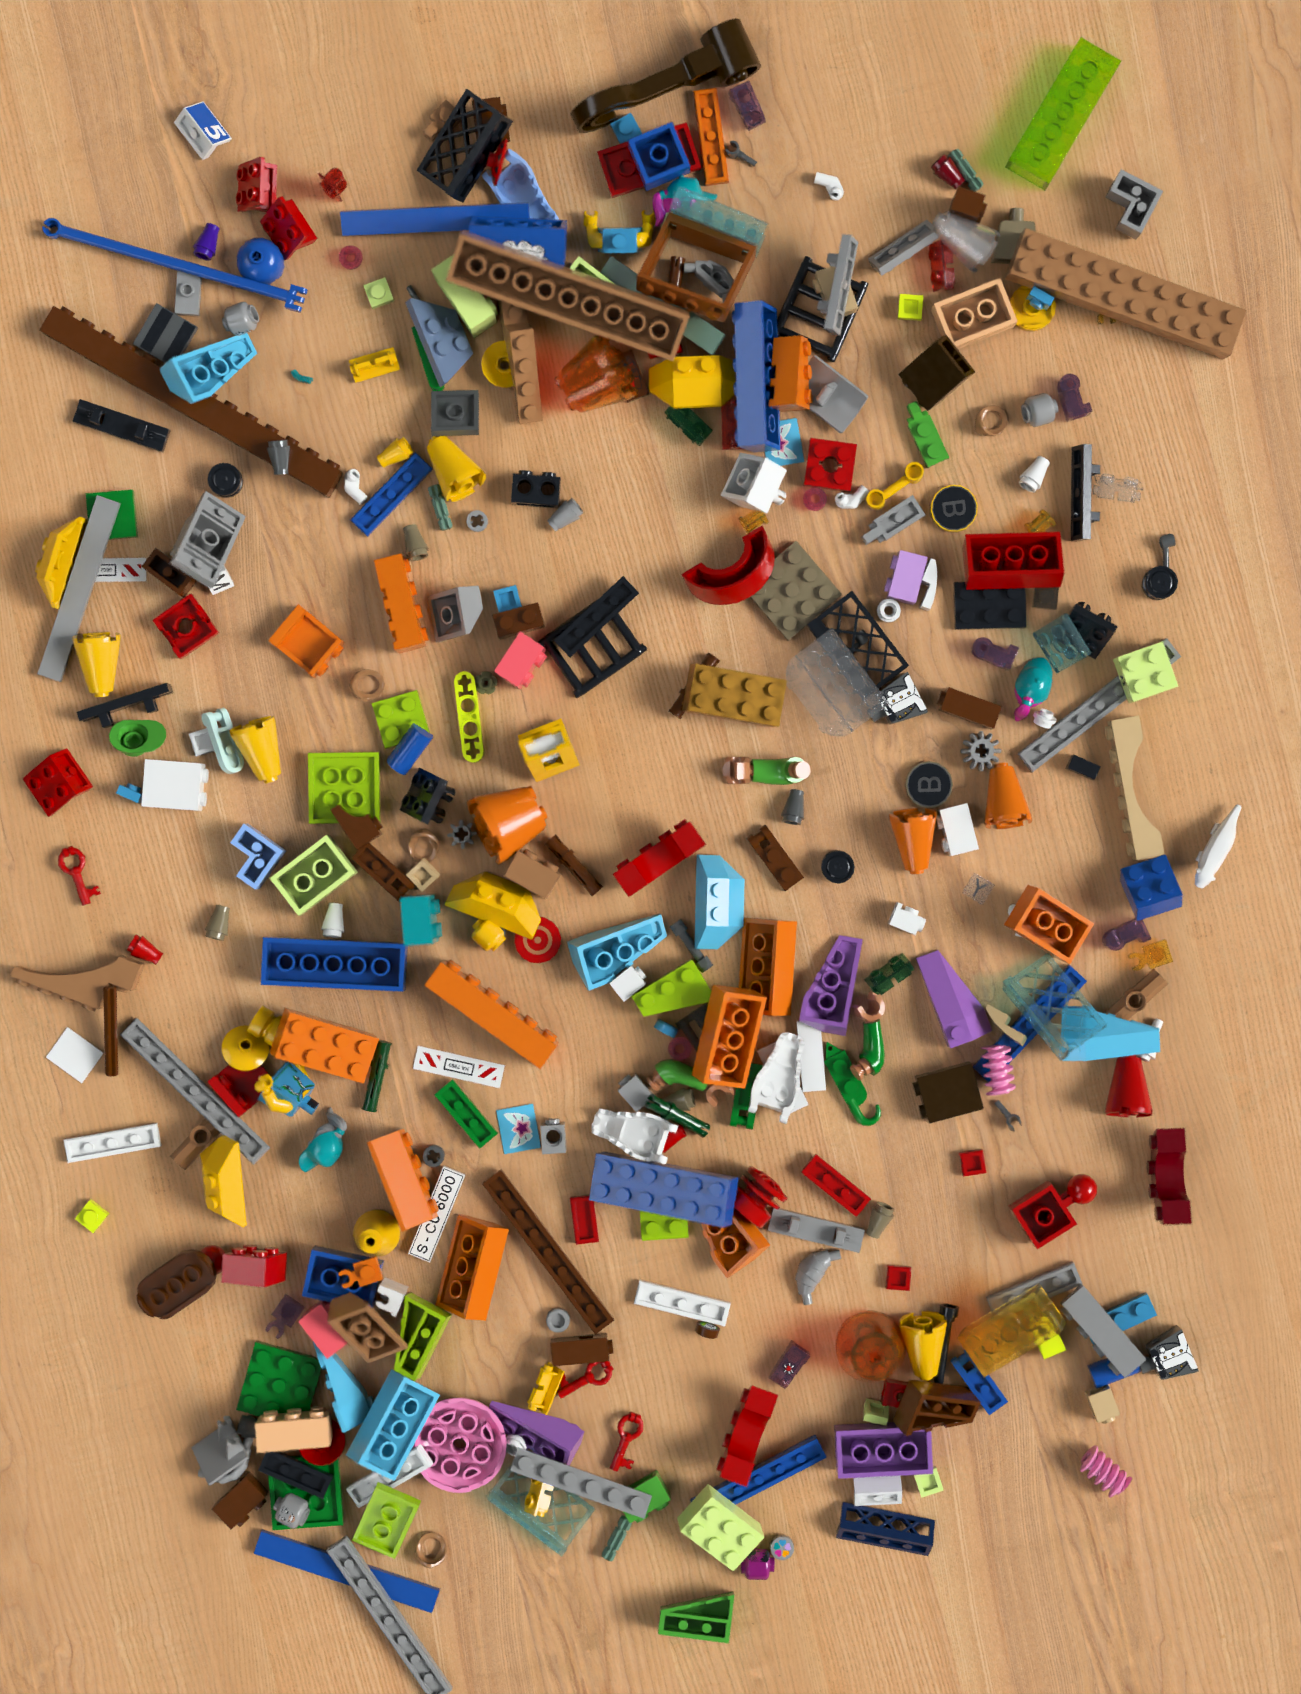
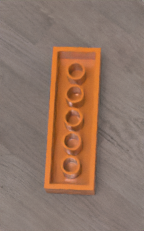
M450 959L448 962L446 960L442 961L424 986L541 1069L559 1043L556 1041L557 1036L548 1029L543 1031L538 1028V1022L529 1015L525 1017L518 1013L519 1008L511 1002L507 1001L506 1004L498 999L500 994L492 988L484 989L479 985L481 981L471 973L466 976L460 971L462 967Z

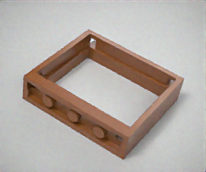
M669 212L637 275L636 290L644 295L653 296L668 304L680 306L690 312H696L711 320L724 323L755 260L757 244ZM670 237L743 263L724 303L651 277Z

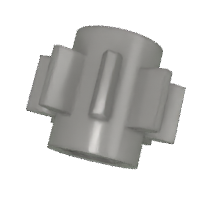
M460 820V826L450 825L454 830L453 833H449L447 836L454 838L452 846L461 843V848L465 849L466 842L474 844L471 837L476 835L477 832H471L472 823L464 826L463 820ZM462 827L465 832H468V836L464 837V841H461V838L456 836V832H460Z

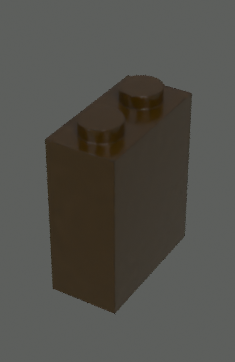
M944 335L930 345L898 375L901 377L903 384L916 396L918 403L929 411L972 376L975 370L950 338Z
M969 1061L916 1075V1082L912 1083L915 1095L921 1098L922 1105H918L921 1118H926L929 1124L984 1109L973 1066Z

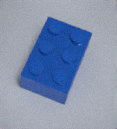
M315 1245L311 1250L302 1296L330 1302L334 1298L351 1292L374 1308L380 1281L362 1287L359 1286L358 1281H354L353 1285L349 1288H343L342 1284L349 1282L350 1278L345 1274L339 1276L338 1273L342 1269L354 1270L353 1263L371 1257ZM378 1259L382 1272L384 1260Z

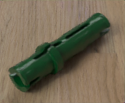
M379 1040L377 1043L374 1059L370 1064L372 1068L362 1107L365 1111L377 1112L385 1069H388L389 1066L387 1060L392 1045L391 1042Z
M654 1094L648 1096L647 1099L652 1102L646 1101L645 1107L661 1114V1118L665 1120L670 1119L702 1138L708 1134V1132L701 1128L710 1130V1124L677 1108L673 1102H666Z

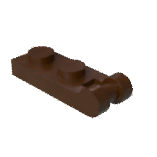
M764 825L759 828L761 831L754 836L751 834L746 839L783 890L786 891L804 877L769 828ZM767 839L770 844L763 849L759 843Z
M371 843L359 849L351 858L398 902H400V898L405 897L404 895L409 889L412 891L416 886ZM398 878L402 884L396 889L392 884Z

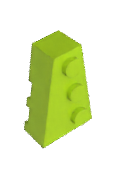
M690 959L640 989L631 997L645 1017L707 1003L710 999L711 989L693 959Z
M411 1292L405 1295L400 1337L408 1344V1348L396 1353L394 1371L416 1381L421 1378L452 1314Z

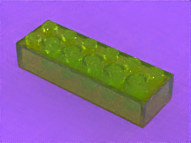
M1080 37L1013 151L1005 168L1046 191L1121 60Z

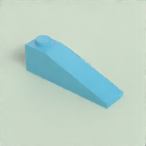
M248 333L171 358L159 370L169 390L192 404L212 396L257 354V351Z
M656 914L585 934L567 941L572 962L587 990L590 991L613 981L618 973L624 968H629L640 955L647 953L666 938L667 933L662 915Z
M1062 1006V1061H1090L1160 1052V1031L1157 1027L1134 1020H1124L1115 1017L1116 1015L1094 1011V1008L1087 1006Z
M313 1342L322 1370H327L328 1374H325V1383L327 1389L334 1392L335 1396L332 1405L341 1430L344 1433L363 1423L374 1403V1398L372 1395L368 1396L366 1389L336 1353L327 1359Z

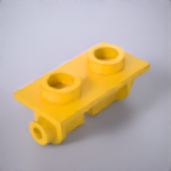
M394 347L349 360V367L355 383L400 370Z
M551 1362L545 1363L544 1367L540 1368V1373L536 1380V1384L539 1386L538 1388H533L530 1398L527 1400V1408L533 1411L539 1410L547 1415L565 1371L557 1366H553Z
M531 1478L530 1490L524 1502V1511L534 1516L544 1517V1514L548 1512L551 1496L544 1494L545 1490L553 1491L554 1486Z

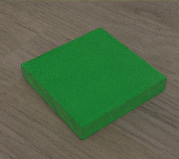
M134 490L86 493L88 521L97 495L121 503L109 540L138 537Z

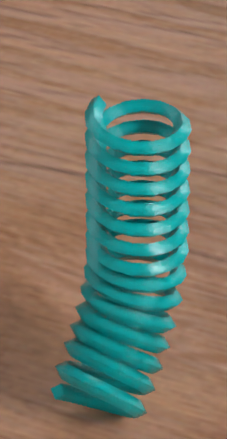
M296 370L290 372L300 382L304 383L305 381V383L311 384V379L313 381V378L300 375Z

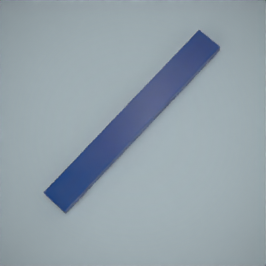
M529 202L346 210L340 212L342 236L469 230L472 216L530 218Z
M263 1529L261 1530L254 1554L350 1586L326 1550ZM368 1565L392 1600L430 1613L433 1612L440 1588Z

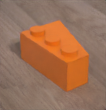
M801 335L777 337L773 340L772 366L775 367V378L771 379L770 386L775 387L774 399H769V407L782 412L810 410V403L813 401L812 390L809 389L812 369L808 364V356L811 355V344L807 338Z

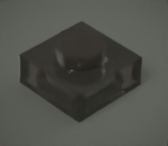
M1059 587L1034 588L1032 608L1056 610Z

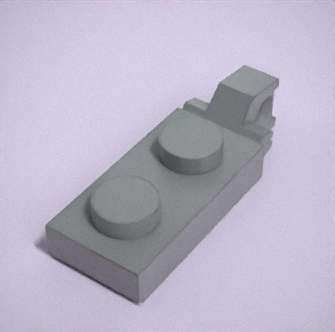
M912 495L873 520V523L868 525L871 531L864 534L861 538L865 545L876 539L881 543L924 517L925 513Z

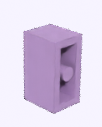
M900 550L898 555H893L890 568L894 569L892 578L887 577L884 591L888 592L886 598L914 605L918 597L928 557Z

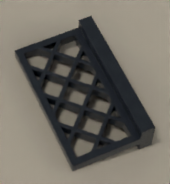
M466 88L417 171L444 190L450 197L463 203L486 167L489 153L496 151L512 125L513 120ZM471 97L474 99L475 110L466 112L465 105ZM492 112L493 115L488 123L483 124L481 113ZM476 115L477 126L468 129L467 118ZM462 120L463 130L454 133V123ZM478 131L479 138L475 144L470 145L469 134ZM463 136L465 147L455 149L454 138ZM449 140L450 151L441 153L440 146L444 141ZM465 152L466 159L463 164L457 165L456 154ZM451 156L452 167L443 170L442 159ZM432 161H437L438 171L428 173L426 169ZM453 172V180L447 187L444 182V175Z
M853 591L849 592L807 624L809 630L863 700L909 666ZM850 598L857 605L856 615L842 613L843 603ZM840 606L839 613L833 612L836 608ZM859 609L862 611V613H863L865 616H860V615H858V614H859ZM829 614L839 616L837 629L827 628L821 620ZM841 616L855 618L854 631L840 630ZM858 618L867 619L871 623L870 634L856 632ZM873 628H875L879 635L873 634ZM830 631L836 632V639L833 637ZM839 633L853 634L851 648L840 646L838 643ZM856 635L869 637L868 650L854 649ZM872 637L884 640V652L870 651ZM888 647L894 654L887 653ZM844 650L851 651L850 658ZM853 651L867 653L865 667L856 666L853 663ZM870 654L884 655L882 669L868 667ZM886 656L897 657L902 666L895 671L885 670ZM859 669L865 670L864 676L859 671ZM868 670L881 672L880 682L873 688L866 680ZM884 672L891 673L885 679H883Z

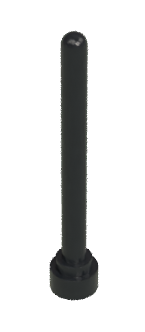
M940 1304L939 1313L947 1321L938 1373L935 1376L934 1383H944L952 1322L958 1317L959 1307L956 1305Z

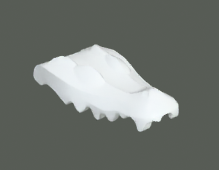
M788 1032L779 1035L773 1052L769 1055L763 1068L754 1080L748 1112L755 1114L757 1106L760 1105L781 1112L779 1122L787 1124L800 1091V1060L805 1044L800 1036Z
M605 1109L598 1110L591 1124L593 1134L607 1139L628 1155L646 1162L666 1164L668 1157L662 1155L668 1133H676L678 1128L677 1125L653 1114L645 1112H613Z

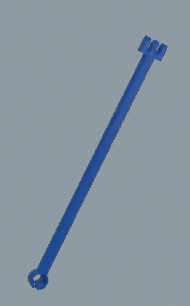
M48 218L44 221V224L50 229L55 226L58 227L56 233H51L48 228L42 226L43 232L51 239L63 237L286 302L284 306L286 309L301 313L302 307L294 305V302L304 304L305 298L297 296V293L306 295L308 291L306 288L291 284L290 290L264 284L67 227L55 218Z

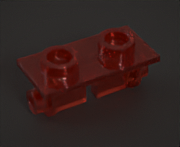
M332 168L325 176L319 173L318 175L322 181L320 185L324 188L323 191L332 200L336 197L342 202L340 194L347 187L342 171L338 168Z
M940 239L929 245L928 257L931 262L930 280L933 285V292L943 288L944 290H953L956 284L954 268H946V264L954 263L953 246L950 245V241L943 242V239Z
M729 400L721 407L722 450L743 449L738 447L735 441L737 420L734 415V407L737 405V400Z

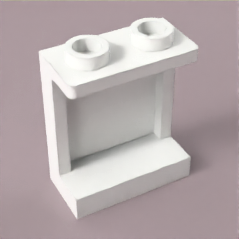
M145 759L141 806L202 811V806H206L207 802L204 783L208 782L209 770L205 769V764Z

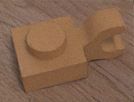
M447 100L430 115L433 123L428 125L423 131L425 133L424 136L430 142L438 136L455 108ZM458 120L454 123L453 129L459 124L461 120Z

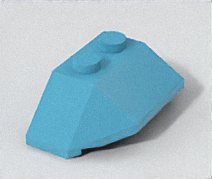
M696 855L694 949H719L744 927L745 879L720 855Z

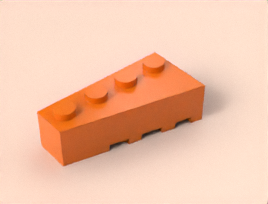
M400 553L374 560L380 589L384 593V607L387 615L390 617L388 622L389 629L396 641L393 642L394 650L400 654L426 647L425 641H428L429 637L426 627H421L419 618H423L420 604L415 603L414 595H417L415 582H410L408 573L412 572L409 559H404V556Z

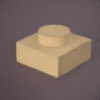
M423 858L406 876L423 892L440 874Z

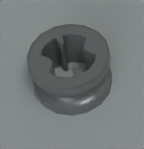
M430 1145L423 1153V1160L430 1167L439 1166L445 1157L444 1150L438 1145ZM430 1150L440 1153V1157L437 1158L439 1161L434 1162L433 1159H428L427 1155H430Z

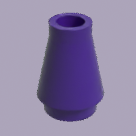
M206 223L204 230L193 245V254L196 257L210 261L215 256L218 232L220 230L218 226Z

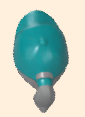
M331 1107L328 1108L326 1113L329 1123L318 1128L314 1138L308 1142V1147L299 1157L298 1163L304 1172L310 1171L317 1165L331 1167L342 1154V1136L347 1129V1124L341 1116L333 1112Z

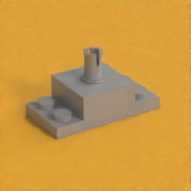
M205 491L195 511L185 521L170 553L173 556L170 563L212 589L219 578L246 516Z

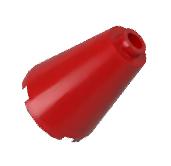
M1136 1055L1118 1057L1105 1106V1114L1113 1117L1127 1118L1128 1116H1136V1118L1152 1116L1153 1109L1141 1058L1136 1057Z

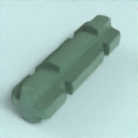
M959 149L953 150L948 157H951L965 179V183H969L968 187L971 191L976 192L980 190L983 182L979 177H976L977 173L967 159H963L964 155Z
M439 484L428 487L430 497L433 498L431 501L436 517L439 519V527L442 531L449 530L453 525L451 519L448 518L449 512L445 499L441 495L443 494Z
M626 1516L620 1517L618 1527H615L607 1542L608 1546H605L602 1552V1557L608 1561L614 1560L616 1550H619L627 1535L626 1531H629L632 1525Z

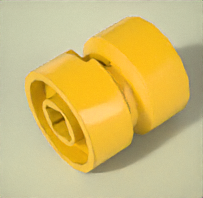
M262 1006L251 1021L247 1032L257 1038L263 1036L264 1042L272 1046L282 1016L276 1018L272 1010Z

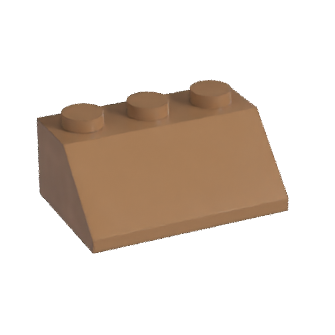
M350 1292L330 1301L327 1322L367 1363L408 1348V1344L367 1302Z

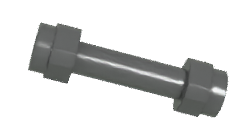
M681 919L670 926L675 936L680 937L697 961L695 964L701 973L713 966L707 955L704 956L700 949H694L695 942L686 931L688 928Z

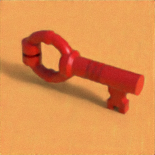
M69 846L68 848H63L58 856V866L64 873L72 876L80 902L84 906L91 903L90 897L92 895L97 896L101 893L96 891V889H99L98 886L93 887V889H86L81 875L86 857L79 849ZM69 854L70 856L76 854L80 860L79 865L71 869L67 868L64 858L69 857Z
M610 1361L588 1363L584 1375L571 1383L566 1381V1376L563 1374L560 1382L561 1388L557 1390L559 1397L562 1399L588 1383L596 1386L605 1385L611 1379L612 1371L614 1370ZM601 1364L606 1374L601 1380H596L591 1372L593 1366Z
M629 1412V1414L624 1415L618 1421L617 1429L621 1439L609 1467L613 1471L618 1472L620 1466L632 1469L630 1464H634V1461L631 1459L626 1460L624 1454L629 1442L638 1438L643 1432L644 1424L640 1414ZM627 1420L638 1424L635 1433L624 1432L623 1426Z

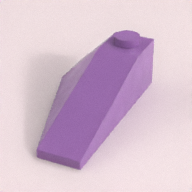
M839 935L822 968L814 978L811 987L803 997L800 1022L821 1032L846 1036L863 939Z
M939 950L916 958L949 1048L973 1041L992 1031L985 1009Z
M495 1401L490 1403L489 1408L501 1421L507 1435L516 1434L521 1436L525 1441L526 1450L530 1448L536 1454L570 1466L581 1445L585 1431L581 1430L576 1424L569 1423L564 1419Z

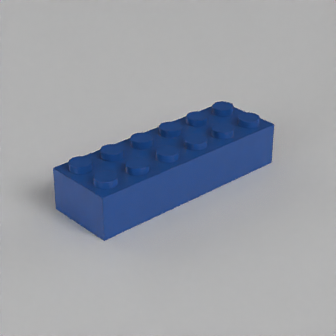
M762 300L734 303L732 321L735 325V334L732 337V342L736 352V358L733 359V368L736 372L734 394L737 396V405L734 407V415L737 420L735 441L738 447L754 453L779 451L780 411L769 407V399H774L775 387L770 386V381L775 378L772 354L773 340L778 337L777 309Z
M263 937L261 985L405 991L408 946L398 942Z
M601 1152L596 1153L589 1200L726 1227L732 1225L739 1177L667 1163L646 1162L631 1156Z

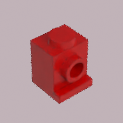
M885 1378L880 1398L882 1406L898 1408L901 1400L896 1399V1395L898 1393L904 1394L908 1382Z

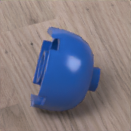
M252 238L239 248L236 256L237 268L242 277L271 285L272 282L281 277L284 270V257L279 247L272 241L265 238Z

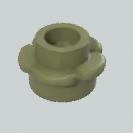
M488 671L477 675L475 678L476 690L481 694L493 693L496 689L495 686L498 684L496 676H493Z

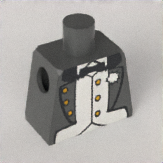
M908 672L876 694L875 697L879 704L867 710L873 722L886 717L890 725L928 712Z
M1177 1325L1145 1345L1149 1356L1140 1365L1142 1374L1155 1370L1157 1376L1164 1380L1199 1371L1183 1331Z

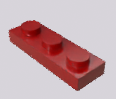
M817 1154L811 1158L801 1171L802 1174L856 1217L871 1200L867 1194Z

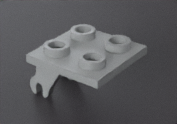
M229 1416L223 1417L225 1422L218 1420V1429L191 1447L210 1486L249 1459Z

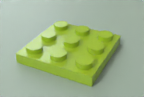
M380 752L308 753L309 824L339 823L331 812V809L337 805H342L347 812L357 817H364L367 814H370L371 817L376 816L381 823Z

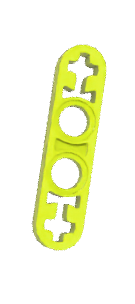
M462 671L454 679L462 753L467 761L476 763L484 756L475 677L467 671ZM462 676H466L467 679L472 681L467 687L468 692L473 691V696H459V692L464 693L463 685L458 684L462 680ZM463 700H473L475 705L471 712H464L462 710L461 703ZM468 722H473L477 725V732L472 736L466 735L464 732V726ZM479 737V742H474L475 749L480 750V754H476V758L472 759L471 755H467V751L471 750L470 742L465 744V739L472 740Z

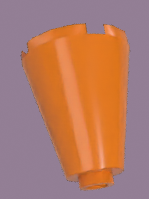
M1005 762L994 764V768L990 769L985 827L991 829V825H996L997 829H1009L1024 826L1023 821L1025 820L1031 823L1032 815L1014 768L1008 766V763Z
M918 808L897 810L893 814H889V820L904 868L910 871V874H922L929 866L937 817L936 810L925 808V812L918 811Z

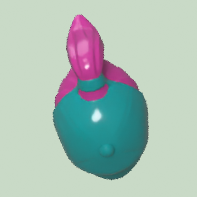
M679 176V178L670 183L667 190L659 191L653 196L652 204L656 216L655 226L659 227L663 223L666 213L672 212L686 203L694 204L697 200L703 202L714 201L717 198V194L702 191L696 178Z
M1039 657L1030 660L1016 679L1014 691L1019 703V707L1014 711L1016 722L1026 718L1030 708L1043 703L1049 696L1052 687V668L1045 658Z

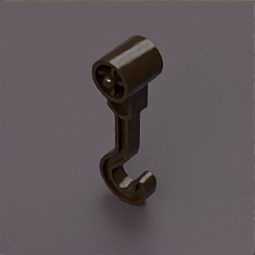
M737 18L730 19L708 30L700 38L703 48L687 54L678 64L638 82L607 88L579 103L571 112V117L579 133L593 132L609 126L618 120L614 110L628 109L641 105L682 86H696L717 76L721 86L726 87L744 81L755 74L761 68V63L741 20Z

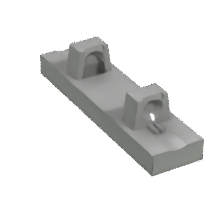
M842 234L839 253H828L826 263L836 267L830 300H819L817 310L821 311V313L827 314L824 329L833 335L841 334L858 247V241L852 235Z
M781 1208L778 1210L772 1209L768 1225V1231L857 1253H860L865 1232L863 1228ZM835 1229H836V1238H835V1240L833 1241L834 1233H835Z

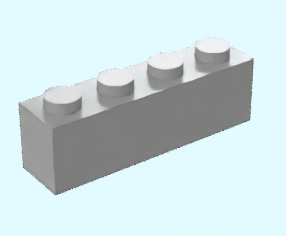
M1082 1284L1060 1301L1063 1305L1062 1313L1069 1321L1074 1318L1079 1324L1076 1329L1085 1339L1088 1337L1092 1339L1095 1343L1092 1348L1101 1358L1105 1355L1109 1359L1108 1367L1116 1376L1121 1373L1126 1378L1147 1360Z

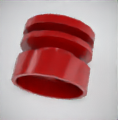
M750 1165L747 1171L753 1179L751 1180L742 1174L741 1179L746 1184V1187L743 1189L737 1185L734 1207L754 1225L762 1229L771 1218L770 1213L766 1209L767 1205L778 1210L780 1206L774 1200V1197L783 1203L788 1197L783 1193L779 1184L769 1175Z

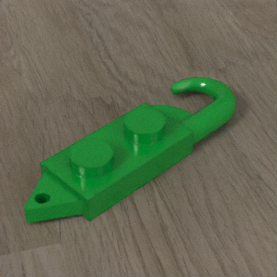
M826 1042V1059L824 1063L854 1119L863 1126L874 1125L881 1117L880 1106L878 1104L875 1105L876 1113L874 1117L866 1118L863 1116L859 1106L866 1100L867 1091L861 1080L859 1081L850 1070L852 1063L845 1050H840Z

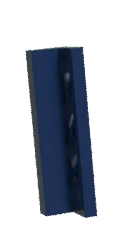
M843 1502L836 1538L928 1556L933 1547L935 1520L866 1506H855L854 1504ZM846 1512H856L860 1519L856 1522L846 1520ZM878 1516L883 1524L874 1526L868 1518ZM895 1520L902 1521L907 1528L902 1531L896 1530L891 1523ZM918 1525L929 1526L928 1536L920 1535L914 1528Z

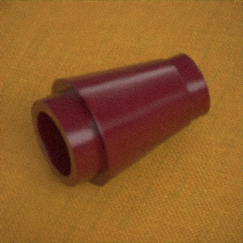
M945 154L930 167L934 171V175L953 187L954 190L965 181L951 157H947Z

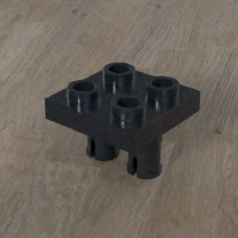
M1078 602L1060 625L1054 638L1096 659L1118 626L1111 623L1112 619L1109 615L1104 619L1105 613L1096 615L1090 611V605L1087 604L1083 608L1085 602Z
M419 768L412 778V784L408 793L402 799L400 811L425 824H429L430 820L440 824L443 819L436 816V814L445 817L446 812L444 809L438 808L437 804L440 798L446 802H451L453 797L446 793L455 796L456 791L454 788L446 786L448 781Z

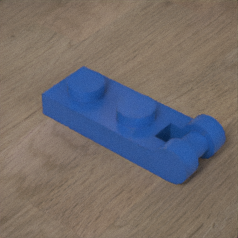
M970 1347L966 1348L964 1353L958 1358L955 1356L950 1360L970 1390L980 1400V1404L988 1415H991L1008 1402ZM971 1361L974 1366L966 1371L963 1365Z

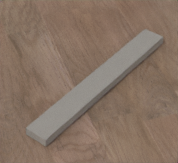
M98 495L96 497L38 671L39 675L62 682L74 646L72 637L78 634L121 503Z
M1166 638L1163 640V644L1170 664H1173L1181 656ZM1119 676L1115 677L1017 754L1031 773L1127 699Z
M138 1018L120 1034L222 1135L239 1142V1151L253 1165L270 1149L241 1118H238Z
M346 1535L327 1547L326 1551L424 1692L426 1694H447L452 1691V1686L348 1536Z

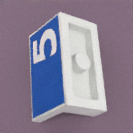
M204 101L183 108L174 122L202 160L209 158L217 146L230 142L232 139Z

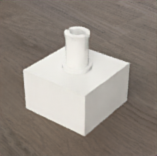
M740 453L721 496L742 508L767 513L772 502L776 505H781L785 501L779 498V496L786 498V492L778 488L787 470L767 458Z

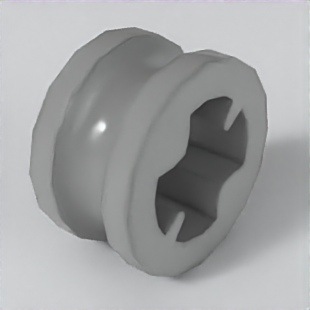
M475 510L468 515L467 525L472 531L480 532L487 527L488 518L482 511ZM481 515L483 517L481 521H484L483 525L473 527L471 525L473 523L471 518Z

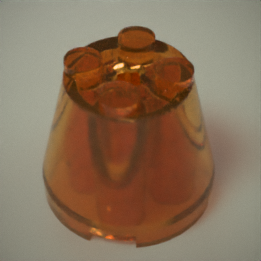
M598 334L592 337L558 372V376L554 378L558 388L563 390L567 396L565 401L571 411L577 409L581 413L629 400L638 394V390L632 384L633 380L636 379L622 351L611 345L609 338ZM624 361L628 366V370L625 366L619 368L615 365Z
M868 1310L867 1312H861L849 1317L840 1326L835 1339V1351L839 1364L848 1375L862 1382H880L891 1377L902 1365L906 1354V1346L899 1325L890 1316L878 1311Z

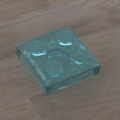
M1067 613L1032 633L1056 674L1091 654Z

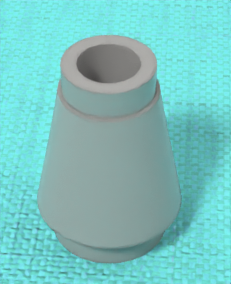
M571 498L569 501L565 500L547 521L557 531L580 519L583 511L577 502Z

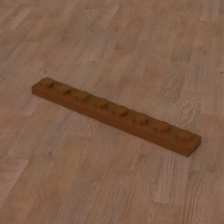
M500 1169L484 1181L482 1185L596 1335L614 1321L613 1316L504 1171Z

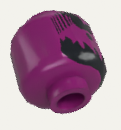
M754 1548L742 1561L741 1574H745L748 1580H767L770 1572H774L775 1559L770 1557L767 1549Z

